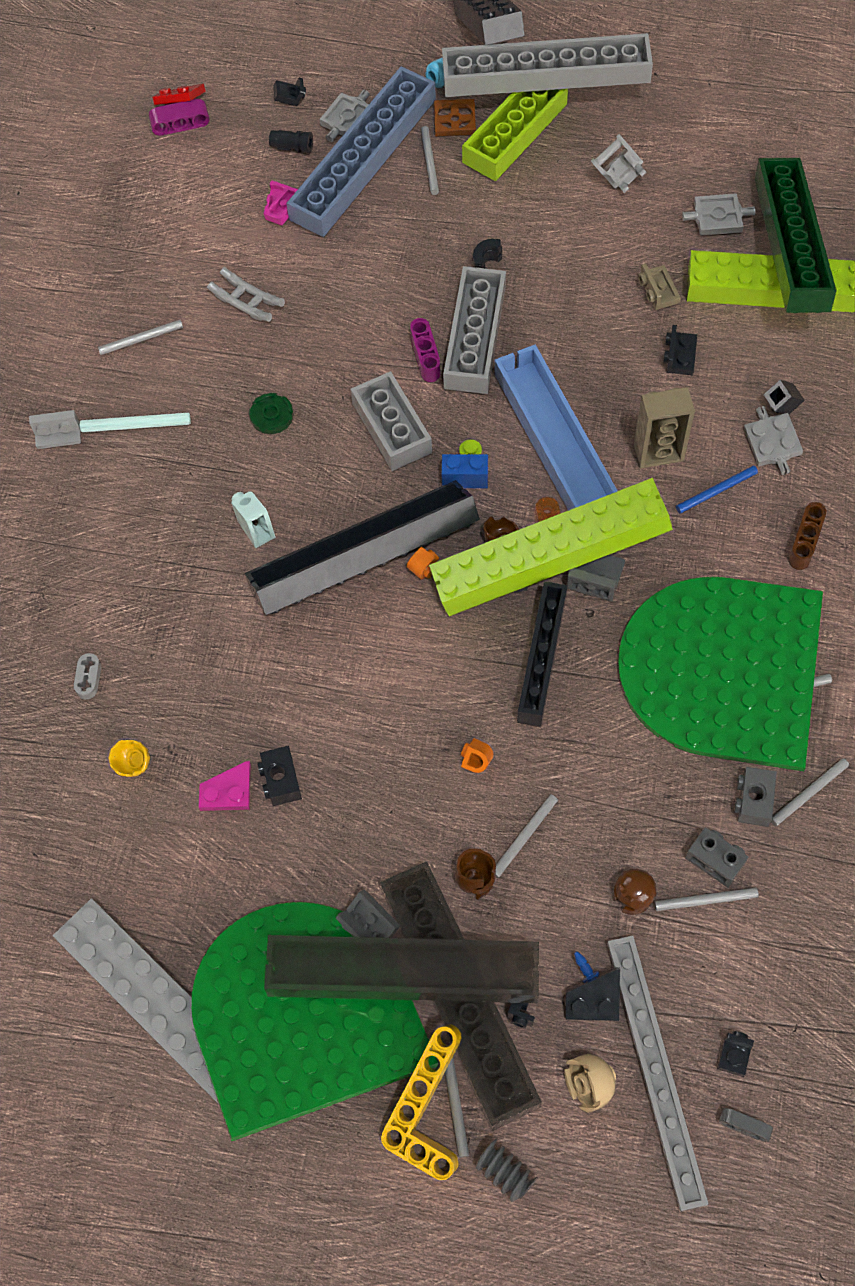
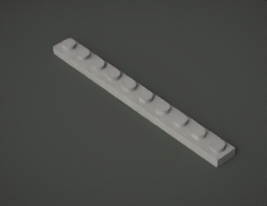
M634 936L608 941L607 945L613 967H620V993L680 1212L709 1205Z

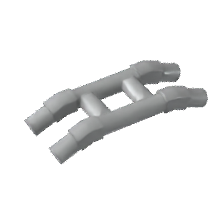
M225 266L220 271V274L237 288L229 294L212 281L207 286V289L214 293L218 299L229 303L259 321L269 322L272 319L271 313L256 308L262 300L271 306L283 307L285 304L283 298L276 297V295L268 292L266 293L249 284ZM245 291L254 296L248 304L238 299Z

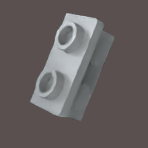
M74 410L29 416V423L35 434L37 449L81 443L80 423Z

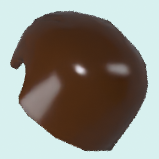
M491 516L484 522L483 534L486 542L515 532L519 528L515 522L508 520L505 516L499 520H495Z

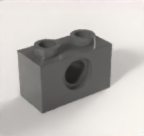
M746 767L743 775L738 776L737 789L741 790V796L736 798L734 813L739 814L738 822L769 826L773 815L777 771ZM749 793H756L761 799L753 800L750 798Z

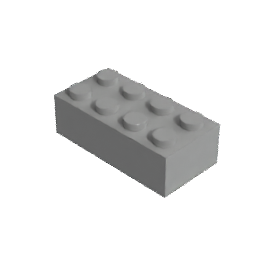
M391 371L351 388L352 404L391 471L432 454V439Z

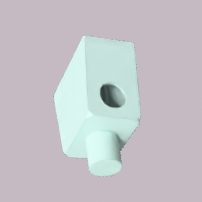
M237 492L234 494L231 504L237 521L254 547L257 548L276 538L268 512L253 492L245 494ZM255 519L258 521L257 526L252 523Z

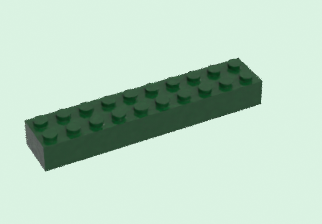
M758 158L755 184L786 313L832 312L837 290L801 158Z

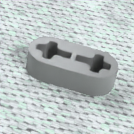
M91 653L84 654L79 658L74 680V689L77 695L85 700L91 699L96 695L101 673V663L97 656ZM92 661L94 665L90 666L88 673L85 665H89V662ZM86 680H88L90 687L83 691L81 687H85Z

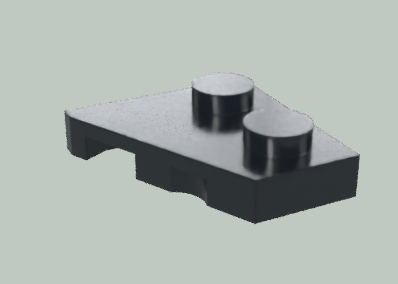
M615 967L600 977L591 978L582 985H576L566 990V1019L619 1021L620 967Z

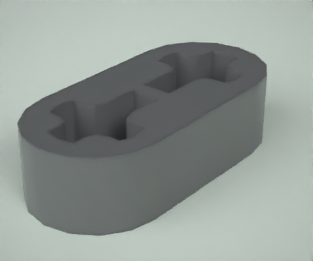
M723 1108L719 1123L723 1126L763 1142H769L773 1131L772 1126L728 1108Z

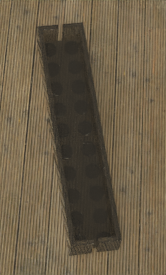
M268 935L266 958L268 964H266L264 985L268 997L538 1003L539 942Z

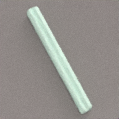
M190 413L81 420L80 430L81 432L189 425L191 424Z

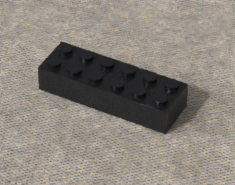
M453 0L455 14L484 45L525 36L522 11L512 1Z

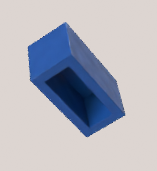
M442 454V486L456 480L463 488H488V454Z

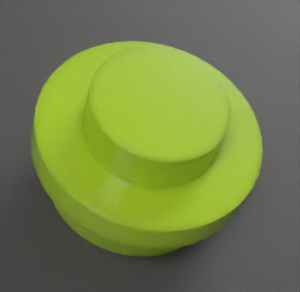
M466 440L461 443L459 453L481 454L482 447L475 440Z

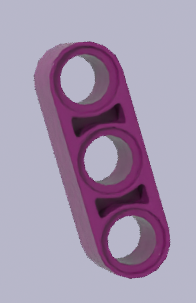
M201 99L155 107L149 111L152 132L158 136L204 127L210 121L206 103Z
M414 319L410 324L411 343L423 380L435 382L441 375L440 358L431 327L426 319Z

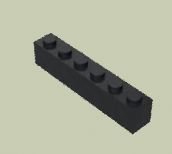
M544 581L518 708L517 723L542 726L568 585Z

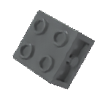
M607 555L570 569L567 589L612 602L625 560Z

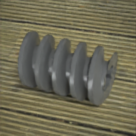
M495 1139L478 1159L476 1169L480 1171L487 1168L484 1174L485 1178L488 1179L495 1175L493 1185L498 1186L504 1183L501 1193L506 1194L512 1191L510 1201L514 1202L519 1198L521 1199L527 1193L538 1177L528 1180L531 1170L527 1169L520 1172L522 1162L519 1161L512 1165L511 1161L514 1155L511 1153L504 1157L505 1146L503 1145L495 1149L497 1141Z

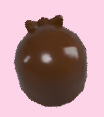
M468 849L462 852L458 857L454 874L455 882L459 888L468 894L476 895L477 900L484 895H488L490 890L493 889L496 877V862L492 855L481 849Z
M629 869L618 877L614 886L613 901H616L618 897L621 903L627 905L623 908L622 913L638 915L651 906L657 894L656 883L653 877L647 871L641 869Z

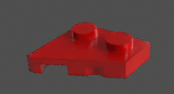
M204 83L193 86H181L173 90L171 88H163L152 98L154 105L193 100L206 91Z

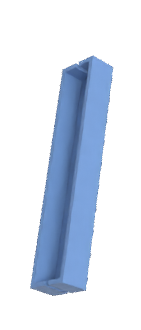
M536 344L517 351L516 369L514 353L495 359V377L567 510L617 492L618 490Z

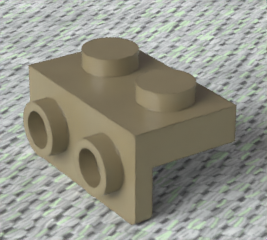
M646 263L642 264L638 280L640 285L645 287L647 300L649 303L652 302L655 310L679 304L681 297L665 265L649 269Z

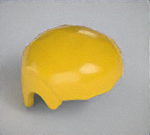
M120 740L111 748L108 759L110 767L118 775L136 777L146 771L150 756L148 748L141 742Z

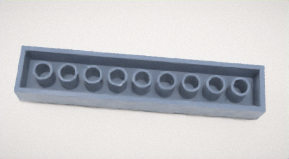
M401 66L286 203L289 220L324 237L434 103V100H436L435 82Z

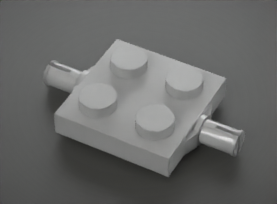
M363 89L358 97L340 93L320 118V125L331 130L326 135L328 141L333 142L337 135H344L369 104L365 100L370 96L367 90Z
M737 193L695 197V211L682 212L683 221H696L700 236L740 233L743 231L742 216H755V206L742 208L738 202Z
M762 406V408L758 407L756 412L760 420L744 425V431L757 465L760 467L767 464H778L781 475L788 474L790 469L786 461L803 453L789 414L785 413L769 417L765 406Z

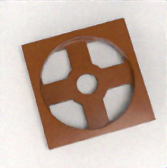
M475 99L434 100L435 136L472 135L476 131ZM459 108H468L471 114L459 113ZM441 109H451V113L448 115H439ZM453 116H457L459 118L457 121L451 120ZM448 123L451 128L445 127L442 124ZM462 123H469L466 126L459 128V126Z

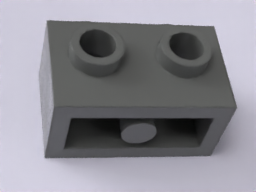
M705 827L688 850L685 859L729 888L746 864L749 856L738 845H731L726 842L719 832L715 830L710 831Z

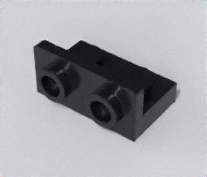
M672 325L671 332H667L665 345L669 346V351L665 350L663 364H667L666 373L693 376L698 334L676 332L677 325Z

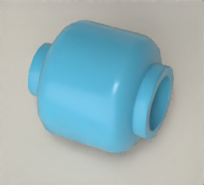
M443 58L431 62L426 68V78L434 81L436 88L444 87Z

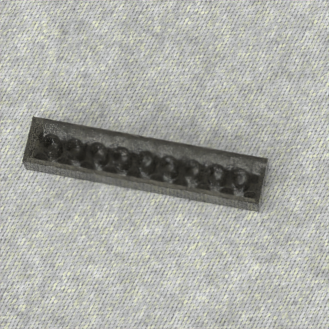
M426 861L381 881V892L393 918L401 925L399 931L443 1026L447 1024L454 1025L461 1033V1041L455 1053L491 1131L541 1108L542 1101L428 862ZM446 1031V1033H447V1035H448V1037H449V1040H450V1042H451V1044H452V1042H453V1037H452L451 1033H449L448 1031Z

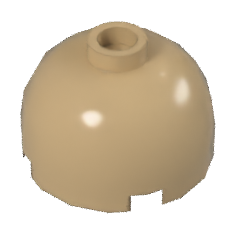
M591 1054L568 1060L566 1064H569V1068L565 1069L564 1073L566 1085L573 1100L578 1097L582 1103L578 1107L589 1113L608 1104L615 1092L616 1074L614 1069L602 1058Z

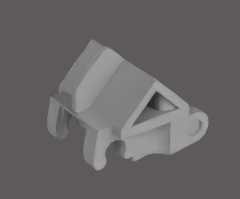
M618 134L616 136L617 139L596 159L593 158L591 162L615 189L619 186L625 193L629 190L628 184L638 175L644 176L647 172L641 166L643 161L622 136ZM623 145L625 149L605 168H602L601 165Z

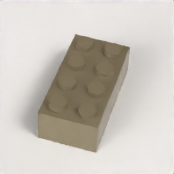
M688 387L673 388L662 392H649L641 396L634 439V450L640 469L684 461L695 413Z

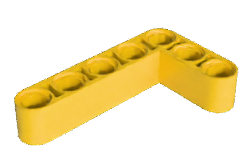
M451 1024L444 1025L433 1033L381 1136V1142L388 1151L438 1180L448 1179L457 1170L458 1158L451 1150L415 1129L460 1044L461 1033L456 1026ZM443 1031L451 1033L453 1037L451 1045H446L442 1042L441 1034ZM432 1055L436 1056L440 1061L438 1070L432 1069L428 1063V1059ZM417 1080L426 1083V1094H421L417 1091ZM404 1105H409L414 1109V1118L410 1119L404 1115ZM391 1130L400 1132L402 1136L401 1143H396L392 1140ZM415 1144H420L425 1148V1157H419L415 1153ZM440 1158L446 1159L449 1162V1171H443L439 1168L438 1160Z

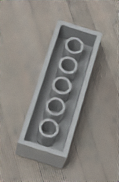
M463 266L443 373L444 389L488 394L506 288V271Z

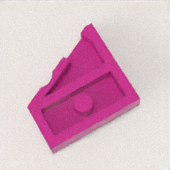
M272 180L270 182L271 191L267 195V205L263 214L266 220L282 226L289 218L286 203L298 189Z

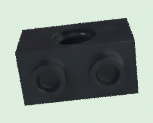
M289 745L260 752L261 762H257L260 776H265L267 784L262 785L265 798L271 799L273 806L301 800L302 796ZM275 774H284V777L280 780L273 779Z

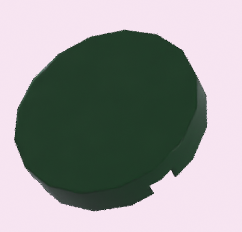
M267 393L257 397L249 409L251 424L256 430L264 434H276L284 431L292 423L294 416L291 402L287 397L279 396L277 393Z

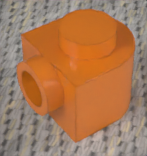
M421 546L409 559L406 567L420 579L425 577L428 579L432 576L429 565L437 562L439 557L432 550L426 551Z
M475 738L470 744L466 742L460 755L464 757L461 767L475 773L483 772L493 759L492 748Z

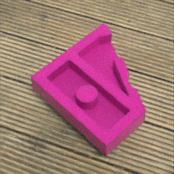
M250 761L239 764L201 783L199 786V810H250Z

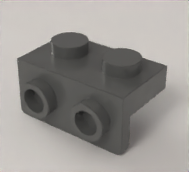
M365 889L356 895L347 910L339 913L336 917L344 930L349 932L360 943L361 947L370 954L385 948L401 926Z

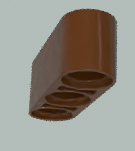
M819 502L809 503L801 519L789 556V564L796 570L806 569L814 554L827 512L825 506Z

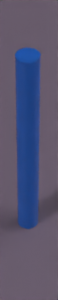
M753 465L676 505V510L681 514L758 474L756 466Z

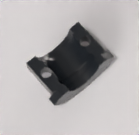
M486 239L476 245L472 257L475 268L485 269V262H500L502 260L500 239Z

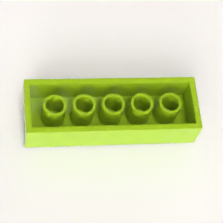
M568 89L512 92L462 145V163L497 181L567 105Z

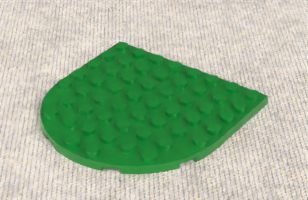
M725 577L688 579L658 591L647 599L631 617L622 636L619 648V679L625 699L631 710L650 732L658 738L660 736L674 744V747L680 750L707 757L804 772L823 591Z
M307 902L282 903L261 908L240 918L223 931L209 947L199 965L192 990L191 1014L193 1028L231 1142L410 1077L429 1043L427 1034L393 955L387 946L373 954L364 950L360 943L349 932L344 930L336 919L337 915L343 912L341 910ZM433 1055L428 1059L431 1068H435L438 1065L437 1058Z

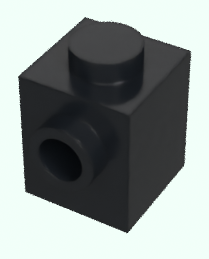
M779 380L763 394L769 402L771 409L776 413L790 414L805 401L793 383Z

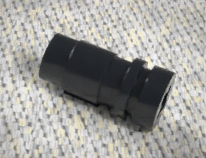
M271 130L269 145L283 151L295 149L296 152L311 153L313 133Z

